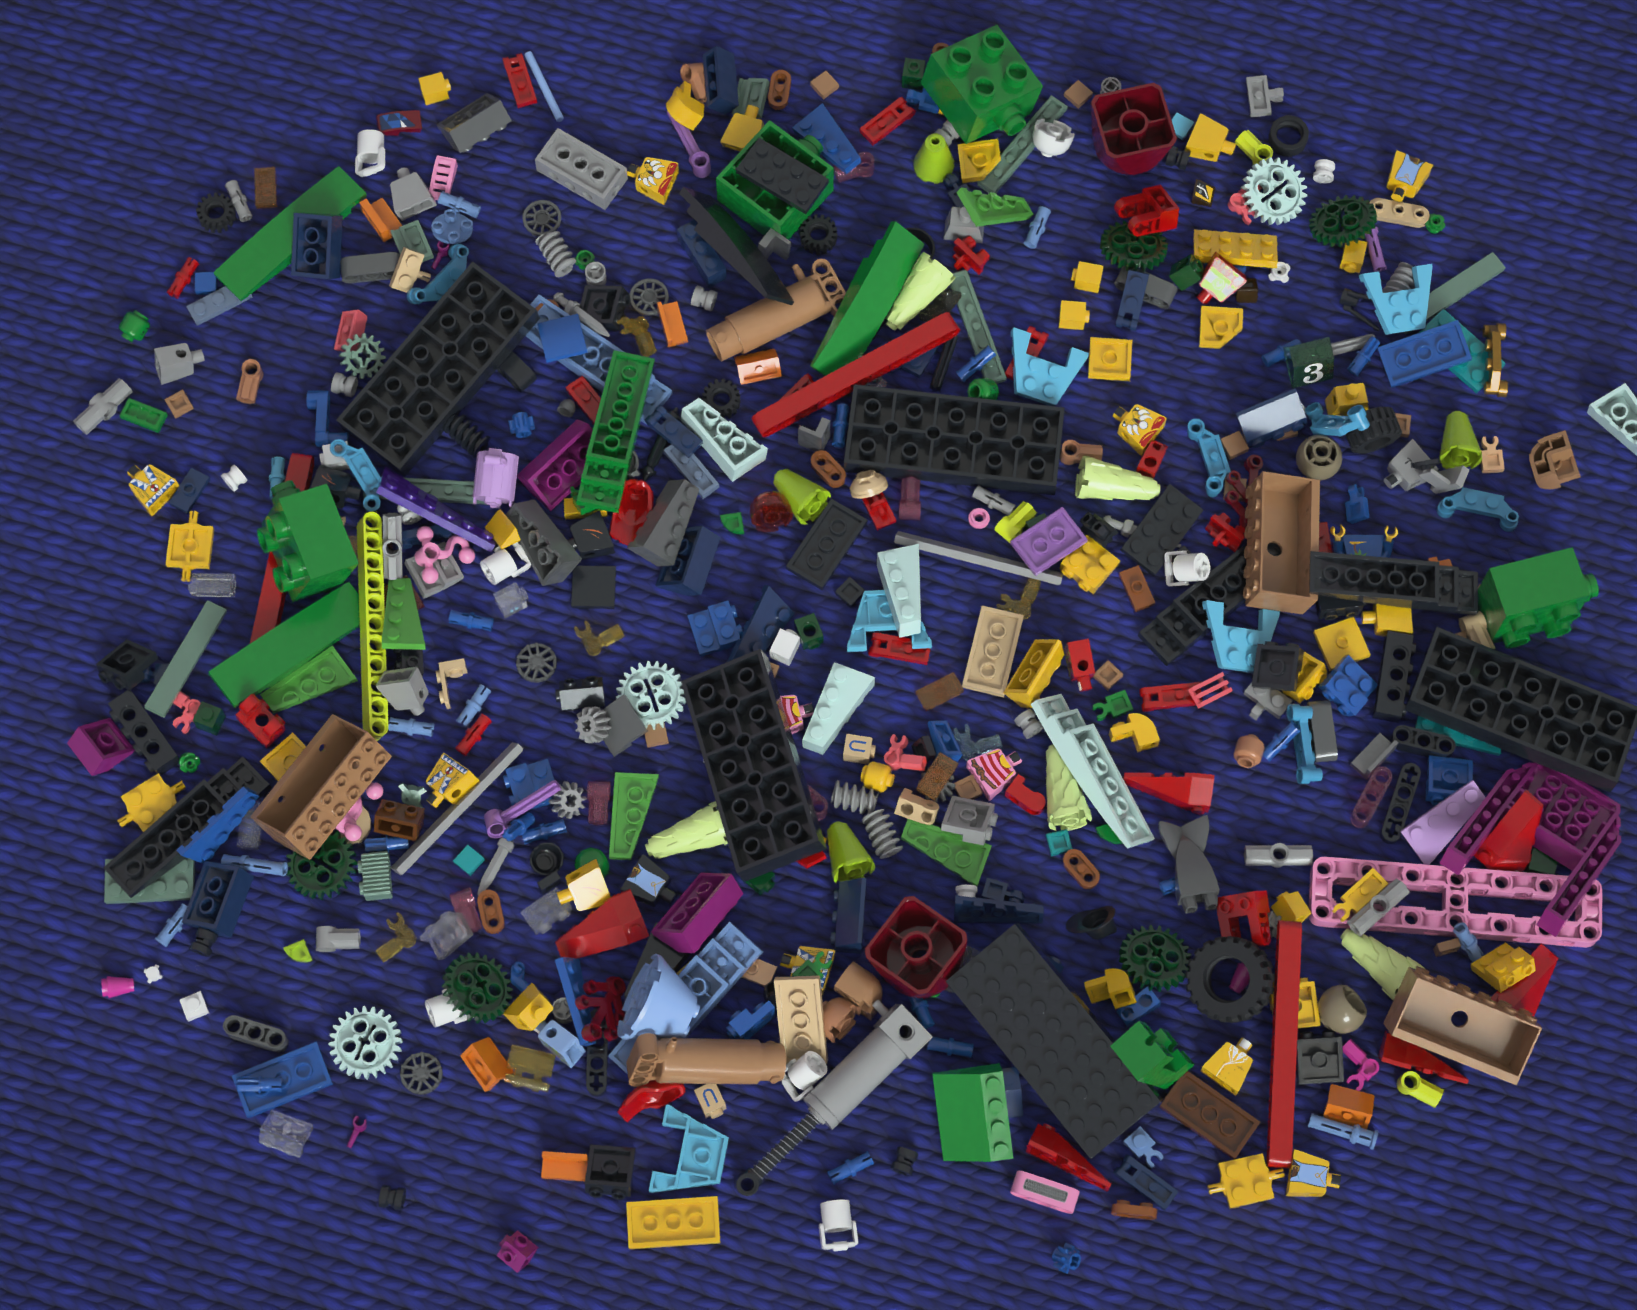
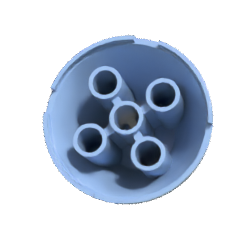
M653 954L651 956L653 961L650 964L645 963L623 1005L622 1010L626 1013L624 1020H619L617 1028L618 1037L622 1039H637L638 1036L646 1033L656 1035L657 1039L685 1038L690 1030L689 1023L692 1017L695 1018L700 1010V1005L697 1004V997L661 955Z

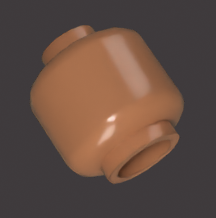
M1253 734L1240 737L1234 750L1235 760L1244 768H1252L1258 765L1262 760L1264 743Z

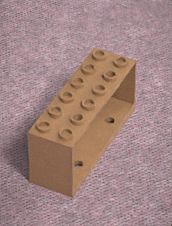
M1263 471L1246 489L1248 506L1246 507L1245 518L1248 519V523L1245 529L1247 546L1244 550V558H1247L1243 574L1244 578H1246V586L1243 590V598L1246 599L1245 606L1303 615L1318 601V595L1309 593L1310 551L1319 552L1320 480ZM1269 543L1279 545L1281 548L1279 556H1272L1268 552L1267 546Z
M332 714L250 818L276 842L310 860L392 756L369 732ZM324 744V749L320 751V746ZM283 796V800L278 802L279 797Z
M1418 966L1416 969L1408 967L1383 1023L1390 1034L1517 1085L1542 1030V1027L1537 1022L1538 1019L1532 1016L1533 1013L1523 1008H1520L1519 1011L1513 1009L1510 1003L1499 1000V1002L1493 1001L1491 996L1484 992L1473 993L1470 991L1471 988L1464 984L1458 983L1457 986L1449 983L1450 980L1444 976H1431L1429 971ZM1456 1011H1463L1467 1014V1021L1461 1026H1456L1452 1024V1015Z

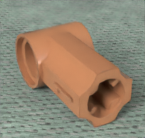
M703 63L682 65L680 70L682 80L691 84V90L697 101L701 103L707 102Z
M248 359L242 364V376L236 397L237 401L246 404L255 403L259 384L263 378L261 366L254 359ZM250 369H257L255 374H248Z
M1067 440L1062 444L1059 459L1065 465L1080 463L1083 456H1090L1102 461L1103 448L1101 445L1079 444L1075 440ZM1071 450L1074 452V455H1068L1065 451Z

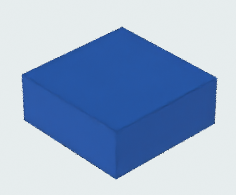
M213 272L195 273L196 295H209L217 291V277Z

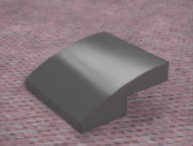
M623 694L603 709L607 711L606 717L611 718L608 721V725L612 727L607 730L609 736L603 738L614 757L632 745L631 742L648 732L626 695Z

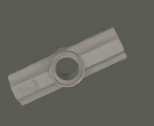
M119 378L104 393H98L93 396L89 402V407L73 420L74 424L87 435L102 420H108L116 413L117 406L133 392L132 389Z
M383 514L382 550L384 579H402V514ZM394 542L398 545V549L390 550L387 544Z
M1282 843L1245 846L1244 862L1245 866H1272L1275 868L1282 866H1311L1313 864L1312 845H1284ZM1280 852L1283 854L1284 858L1280 860L1276 859L1273 856V853Z
M1396 878L1347 922L1350 929L1361 937L1410 893L1407 886ZM1373 904H1381L1384 911H1376Z

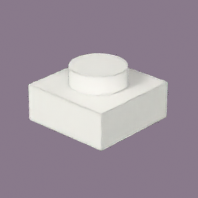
M201 991L180 999L188 1022L209 1014Z

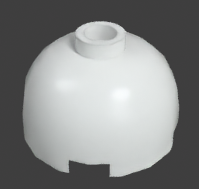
M1039 119L1034 125L1032 138L1035 147L1041 151L1042 155L1052 157L1065 153L1069 149L1075 134L1071 133V127L1062 122L1054 120L1053 123L1045 122V119Z

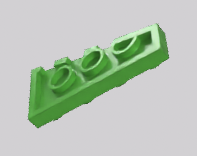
M962 187L956 192L976 227L1029 220L1034 215L1026 200L1022 197L1010 195L1000 197L992 192L987 195L982 194L980 190L969 192L967 188Z
M398 578L388 582L381 642L382 649L426 650L411 578Z
M331 646L260 695L270 706L274 714L358 680L335 648Z
M615 772L609 859L632 860L659 774Z
M907 819L901 839L970 884L978 887L992 845L963 842V835L941 831L940 827L922 824L911 819Z

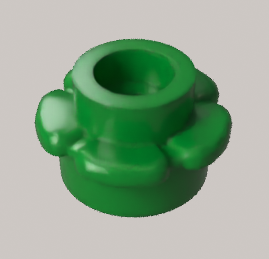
M1430 214L1425 226L1429 232L1438 233L1445 228V219L1440 214Z
M581 250L575 257V264L582 270H585L589 263L595 262L594 254L588 250Z
M192 752L182 754L179 758L181 771L185 773L195 772L198 769L197 766L200 765V758Z

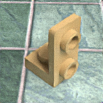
M464 658L438 663L439 670L436 671L437 682L442 683L443 689L439 691L441 704L445 703L446 709H451L446 677L458 678L468 673Z

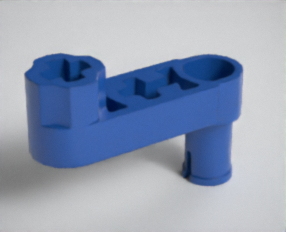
M308 391L307 409L316 410V447L322 448V445L331 444L336 439H341L344 442L347 441L349 445L348 432L330 433L329 431L330 391Z

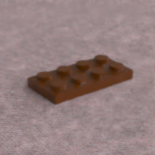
M1189 1071L1177 1080L1159 1106L1233 1160H1235L1260 1124L1259 1120Z

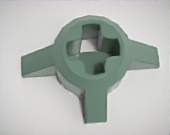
M404 783L398 785L402 790L401 800L404 804L423 808L420 801L421 795L426 792L424 787L406 785Z

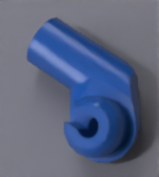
M517 961L511 966L510 980L512 985L523 992L530 984L524 980L525 965Z

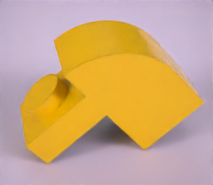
M684 81L680 87L677 86L674 89L672 96L666 102V108L674 120L694 130L704 117V104L691 98V84Z
M1138 713L1128 714L1127 723L1118 722L1114 724L1108 734L1111 742L1132 737L1137 752L1158 747L1160 742L1154 723L1148 717Z
M1106 969V976L1084 982L1091 1003L1111 998L1115 1009L1137 1003L1129 977L1123 970Z

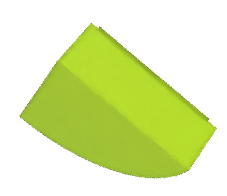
M304 939L283 947L286 954L297 962L313 961Z

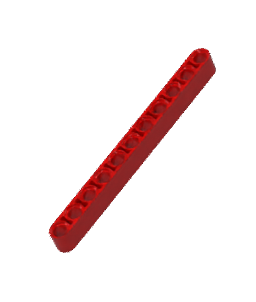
M945 312L753 415L752 421L761 436L768 437L853 392L854 384L866 385L958 335L960 328L951 314Z
M292 453L285 481L292 480L300 491L308 490L314 469V456ZM273 552L269 553L250 643L281 623L287 591L281 593L275 584L273 568L278 567Z
M1278 920L1266 1157L1267 1167L1291 1168L1302 942V922Z

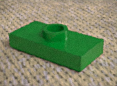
M128 398L119 416L121 419L159 433L168 414Z

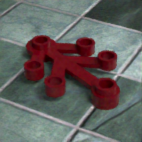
M1250 455L1244 462V467L1249 472L1248 486L1258 477V471L1263 466L1262 458L1258 455ZM1231 471L1226 476V480L1236 491H1229L1224 499L1240 516L1239 526L1241 525L1246 529L1248 519L1245 518L1246 510L1238 501L1240 495L1246 502V507L1248 506L1246 488L1240 481V473ZM1231 475L1236 477V481L1232 480ZM1229 495L1234 496L1235 500H1231Z
M611 976L606 979V982H595L594 980L585 982L583 990L587 995L594 994L597 991L606 992L604 997L582 995L575 999V1005L579 1010H584L588 1007H598L592 1021L586 1024L581 1031L583 1039L593 1042L602 1037L600 1024L604 1016L607 1023L604 1037L608 1041L617 1039L616 1026H618L619 1020H624L625 1016L621 1002V996L626 990L623 979ZM612 1001H613V1004H614V1008H615V1012H616V1013H613V1011H612V1006H611Z

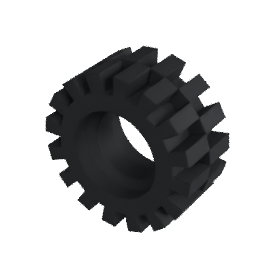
M209 193L207 194V199L203 196L201 198L202 203L198 202V208H196L201 226L206 231L210 229L211 233H215V230L218 233H222L221 229L223 228L225 231L229 230L227 226L232 227V221L236 220V211L228 196L225 197L222 193L220 196L218 193H214L213 197ZM216 207L224 210L223 215L216 219L210 218L208 215L209 211Z
M815 214L813 219L809 216L807 221L804 220L802 222L800 239L806 251L809 249L811 254L816 251V255H820V251H823L824 255L827 253V249L831 251L833 246L835 247L837 227H835L834 221L831 222L830 217L824 219V215L821 214V217L818 218L817 214ZM815 229H822L827 235L823 240H814L810 234Z
M716 379L714 384L712 382L708 383V387L705 386L704 393H702V400L718 411L724 419L725 416H728V419L732 418V413L735 415L737 409L740 408V392L735 384L732 385L730 380L726 383L725 379H722L721 382H718V379ZM725 393L729 396L730 400L726 405L718 406L713 401L715 395Z

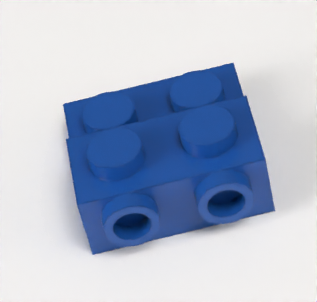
M729 601L708 606L707 610L687 615L700 657L734 647L737 640L741 639L743 635L741 625H736L734 618L738 617L735 606H730Z
M1345 655L1318 687L1323 691L1322 694L1326 699L1333 701L1338 706L1337 709L1341 714L1349 717L1355 716L1368 701L1367 697L1378 684L1349 655Z
M1429 755L1427 760L1425 801H1430L1432 805L1436 806L1473 780V760Z
M548 759L529 765L523 763L505 769L507 775L503 776L506 789L511 787L513 795L509 796L512 806L551 781H554ZM554 796L547 798L530 810L550 805L548 801L554 799Z
M770 1001L765 1004L761 1002L753 1009L754 1013L752 1015L746 1008L742 1012L740 1010L736 1011L730 1017L731 1021L726 1027L728 1037L730 1039H750L775 1018V1007Z

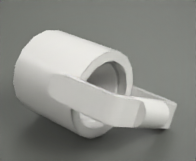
M363 130L357 135L355 173L360 177H367L385 168L384 134L377 130ZM363 163H367V164H376V163H378L377 165H373V166L367 167V168H365V169L362 170V168H363Z
M518 542L512 545L519 557L526 563L517 570L516 564L508 551L501 549L499 546L494 549L495 553L480 562L485 576L493 585L509 576L514 578L531 567L525 551Z
M1187 551L1165 553L1164 566L1166 584L1168 586L1189 585V582L1203 581L1208 578L1210 562L1204 553L1187 554ZM1172 555H1177L1174 562H1172ZM1173 575L1179 582H1173Z
M443 994L425 1000L427 1014L432 1025L436 1028L452 1021L455 1024L466 1021L467 1015L460 1018L459 1010L453 1012L454 1004H447L446 1002L450 998L443 996Z
M808 1051L798 1060L793 1059L786 1064L785 1072L788 1070L789 1078L785 1073L782 1084L794 1101H800L810 1093L813 1085L827 1073V1065L819 1054ZM794 1085H795L797 1088H799V1089H801V1090H805V1091L802 1092V1093L799 1095V1094L797 1093L796 1088L794 1087Z
M832 1200L821 1203L822 1223L819 1224V1234L822 1249L842 1251L855 1247L858 1244L856 1221L851 1220L849 1200ZM852 1229L853 1242L840 1241L826 1244L825 1233L843 1232Z

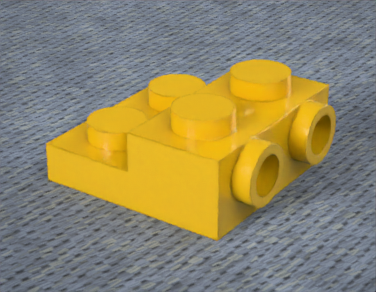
M1086 535L1087 543L1067 555L1061 562L1060 569L1064 576L1077 581L1082 590L1090 591L1094 594L1120 564V560Z
M1304 652L1302 670L1298 674L1296 692L1283 691V693L1298 703H1301L1304 699L1309 700L1313 695V688L1317 684H1321L1327 677L1325 664Z
M1506 942L1471 963V970L1500 993L1536 971L1534 958L1520 947L1512 948Z
M1300 978L1298 1029L1319 1027L1321 1025L1315 981L1308 982V978ZM1274 992L1269 996L1270 1010H1272V1015Z

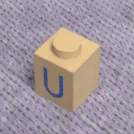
M846 734L843 761L869 764L870 758H874L876 745H872L873 738Z
M706 1084L694 1090L705 1118L711 1116L714 1119L724 1114L723 1111L726 1110V1104L717 1084Z

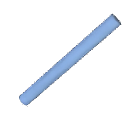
M526 52L524 56L556 121H562L564 117L532 52Z

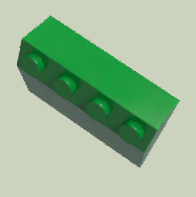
M1000 1063L932 1073L943 1161L992 1162L1013 1159L1004 1077Z

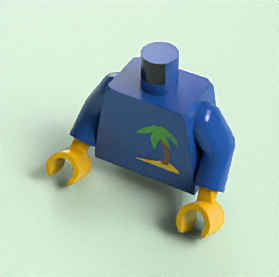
M1340 525V532L1335 534V527L1332 526L1330 532L1335 536L1333 539V553L1390 558L1394 544L1392 539L1397 536L1398 530L1395 527V532L1388 534L1389 526L1387 525L1384 528L1386 538H1384V535H1344L1345 528Z

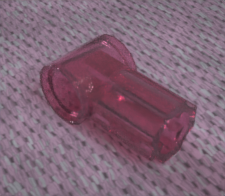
M869 152L860 153L861 163L848 174H845L833 164L837 181L843 182L860 176L863 178L872 176L875 171L873 155ZM867 163L869 166L864 167L861 164Z
M914 477L902 479L899 520H920V480Z
M588 781L589 824H607L608 801H610L611 796L610 781Z
M468 887L449 894L464 934H472L482 929L471 888Z

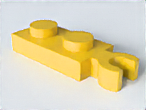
M1372 868L1341 896L1340 899L1344 903L1337 904L1332 912L1335 913L1337 910L1344 911V916L1340 921H1346L1351 910L1357 914L1374 896L1386 888L1389 883Z

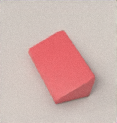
M360 310L342 311L334 350L344 352L345 350L341 346L348 345L346 339L350 338L354 341L353 335L355 334L359 338L361 337L366 327V314ZM359 343L354 344L350 351H355Z

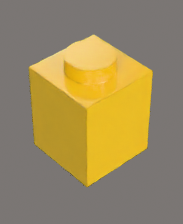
M442 72L418 78L426 105L449 99L450 83L448 78L444 79Z
M1358 240V243L1351 241L1350 246L1345 243L1339 269H1344L1349 273H1360L1367 242Z
M1079 261L1078 269L1073 268L1071 278L1072 281H1075L1074 289L1098 293L1104 266Z
M1061 300L1059 328L1084 330L1085 323H1089L1090 310H1086V302Z
M1298 891L1280 894L1276 898L1277 902L1271 906L1275 915L1281 916V920L1303 922L1311 914Z

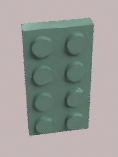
M185 858L132 898L127 895L105 870L104 902L106 904L190 900L195 888V860ZM105 859V866H106L112 859Z

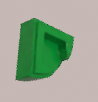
M741 512L720 515L721 522L728 531L734 534H744Z
M1108 824L1096 827L1097 834L1104 840L1113 844L1123 843Z

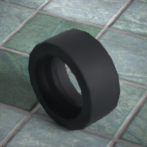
M1293 115L1279 117L1273 122L1269 132L1271 148L1277 154L1288 157L1301 153L1309 138V129L1306 123L1301 118ZM1284 127H1291L1300 133L1301 139L1297 144H1284L1277 138L1278 130Z

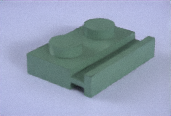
M740 78L737 88L739 106L732 110V115L735 113L745 115L747 105H753L759 108L756 118H762L770 84L768 79L748 78V80Z
M419 220L400 226L397 230H390L400 255L403 247L424 254L422 262L434 258Z

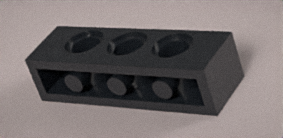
M1387 631L1385 635L1373 711L1374 719L1399 723L1401 717L1406 715L1404 698L1409 695L1410 683H1407V678L1411 676L1413 670V663H1410V657L1414 656L1416 643H1413L1414 635ZM1393 654H1400L1403 660L1395 659ZM1390 674H1397L1400 680H1393ZM1393 694L1397 697V700L1392 701L1387 695Z
M131 690L125 691L108 703L112 709L109 711V714L115 722L120 720L124 726L121 728V731L127 739L132 737L135 742L132 745L139 756L144 754L147 759L144 763L151 773L156 771L161 776L179 764V757ZM136 714L133 720H126L128 715ZM141 731H148L146 736L141 738L138 737V734ZM159 747V751L156 754H150L152 748Z

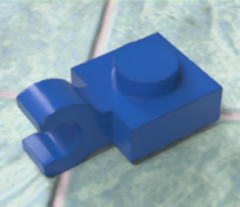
M923 88L922 93L908 89L906 96L907 104H919V110L938 114L939 107L925 88Z
M1356 484L1349 486L1350 501L1345 502L1347 522L1354 524L1370 518L1368 499L1364 497L1363 487L1357 488Z

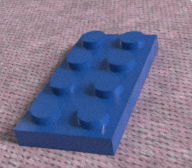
M1458 320L1377 347L1391 388L1472 360Z
M317 1041L232 1075L235 1086L238 1078H259V1075L262 1078L282 1077V1092L262 1091L259 1094L258 1091H237L247 1118L333 1085Z

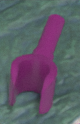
M439 241L437 243L438 254L431 266L432 269L435 270L441 258L448 255L450 244L443 248V242Z
M359 1116L354 1117V1130L347 1147L352 1148L359 1133L367 1128L366 1119L363 1125L358 1126L356 1123L359 1120Z

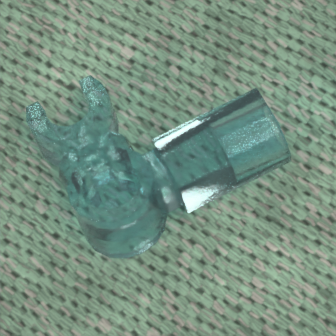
M967 724L965 725L966 732L964 734H960L957 728H954V736L959 740L958 744L963 754L962 758L967 761L975 758L979 753L982 755L1002 748L999 734L979 739L974 743L970 737V727Z

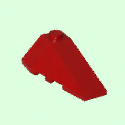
M1124 773L1123 780L1130 787L1184 810L1191 811L1193 814H1204L1209 811L1211 806L1215 775L1185 773V777H1176L1173 773H1165L1155 777L1153 773Z
M1528 790L1524 791L1486 838L1474 857L1489 870L1523 872L1532 858L1531 850L1536 841L1535 832L1540 823L1544 804Z
M628 889L606 899L602 906L589 913L586 919L573 926L556 940L555 944L561 957L578 959L629 945L649 937V933L631 889Z
M1542 943L1531 954L1534 958L1536 971L1501 993L1497 991L1491 997V1000L1499 1002V1000L1506 1001L1512 1005L1511 1008L1518 1011L1520 1008H1523L1533 1013V1017L1535 1016L1559 959Z
M1385 1031L1378 1054L1382 1062L1406 1069H1411L1412 1066L1422 1073H1436L1439 1077L1468 1084L1469 1079L1426 1049L1394 1037L1389 1031Z
M1045 1123L1043 1126L1037 1125L1027 1145L1026 1153L1107 1192L1109 1191L1111 1183L1059 1133L1055 1132L1056 1129Z

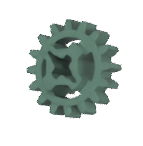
M362 333L360 338L357 334L353 335L354 341L350 338L346 339L348 345H342L341 348L345 351L339 354L340 357H344L340 364H346L347 366L344 371L351 370V376L354 377L359 374V379H363L364 374H366L367 378L372 377L371 372L376 374L378 372L377 367L381 368L384 365L380 361L386 359V356L381 355V352L385 349L378 347L380 340L374 342L373 335L367 339L365 333ZM359 343L355 351H350L354 344ZM368 344L374 349L375 352H372L368 348ZM362 351L363 355L367 356L363 361L361 357H358V354L362 353ZM350 360H353L357 365L356 368L351 364ZM375 361L374 365L366 370L367 364Z

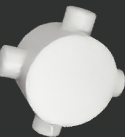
M156 964L148 969H144L148 983L163 977L158 970L159 966Z

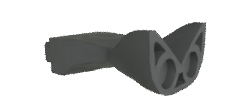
M1208 815L1197 818L1182 827L1160 821L1158 823V832L1165 846L1175 858V893L1177 904L1182 905L1186 914L1197 911V903L1200 902L1204 903L1205 910L1217 909L1220 889L1213 869L1203 853L1209 833Z

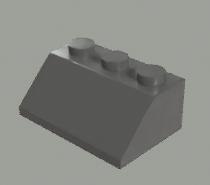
M486 93L436 125L453 149L464 153L471 150L477 142L487 140L493 132L506 128L507 123L511 122V119L501 100Z

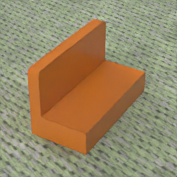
M383 198L372 204L367 199L359 202L362 213L383 242L392 238L390 230H397L402 226Z
M661 301L657 302V310L667 346L672 347L688 343L678 302L662 305Z
M775 349L734 357L741 385L782 376L779 358Z
M490 1037L472 1043L460 1056L485 1092L491 1090L501 1079L514 1073Z
M1331 1084L1323 1117L1351 1126L1359 1124L1361 1128L1367 1129L1373 1113L1375 1096Z
M542 1151V1179L585 1182L588 1164L587 1154Z

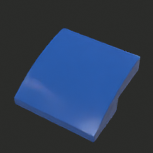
M578 314L537 323L547 363L588 353Z

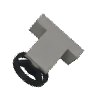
M1440 459L1410 464L1411 468L1420 470L1418 476L1432 485L1430 490L1435 494L1462 488L1469 469L1465 466L1437 472L1433 468L1441 463Z

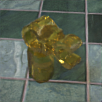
M643 316L631 319L622 317L617 321V324H622L625 327L620 331L621 334L632 333L636 336L635 339L642 356L649 357L657 352L651 334L647 332L649 323Z
M1028 578L1020 597L1021 600H1012L1009 595L1001 594V599L1007 601L1005 605L997 604V609L1009 610L1012 613L1024 615L1023 619L1029 618L1032 613L1031 604L1036 599L1041 582Z
M584 621L586 626L584 631H580L577 626L574 627L576 635L582 638L581 641L585 646L586 652L591 656L598 655L603 646L607 647L625 637L618 623L599 633L598 637L591 633V626L587 621Z
M399 912L396 913L399 919L397 923H392L389 919L386 920L389 928L396 930L395 935L397 938L394 939L393 937L375 950L383 963L402 951L401 948H410L416 943V936L413 930L407 924H404V918Z

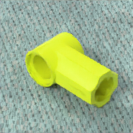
M1249 130L1243 131L1235 140V144L1252 160L1253 165L1259 164V161L1263 160L1259 157L1261 155L1266 157L1265 161L1273 156L1272 148L1262 144Z
M1023 501L1009 516L1003 517L994 530L1010 543L1012 539L1022 533L1026 521L1034 518L1037 512L1032 505Z
M1407 1071L1398 1078L1396 1083L1398 1090L1402 1094L1411 1095L1433 1108L1437 1106L1444 1092L1443 1089L1422 1079L1414 1071ZM1405 1078H1410L1413 1081V1088H1408L1404 1084Z

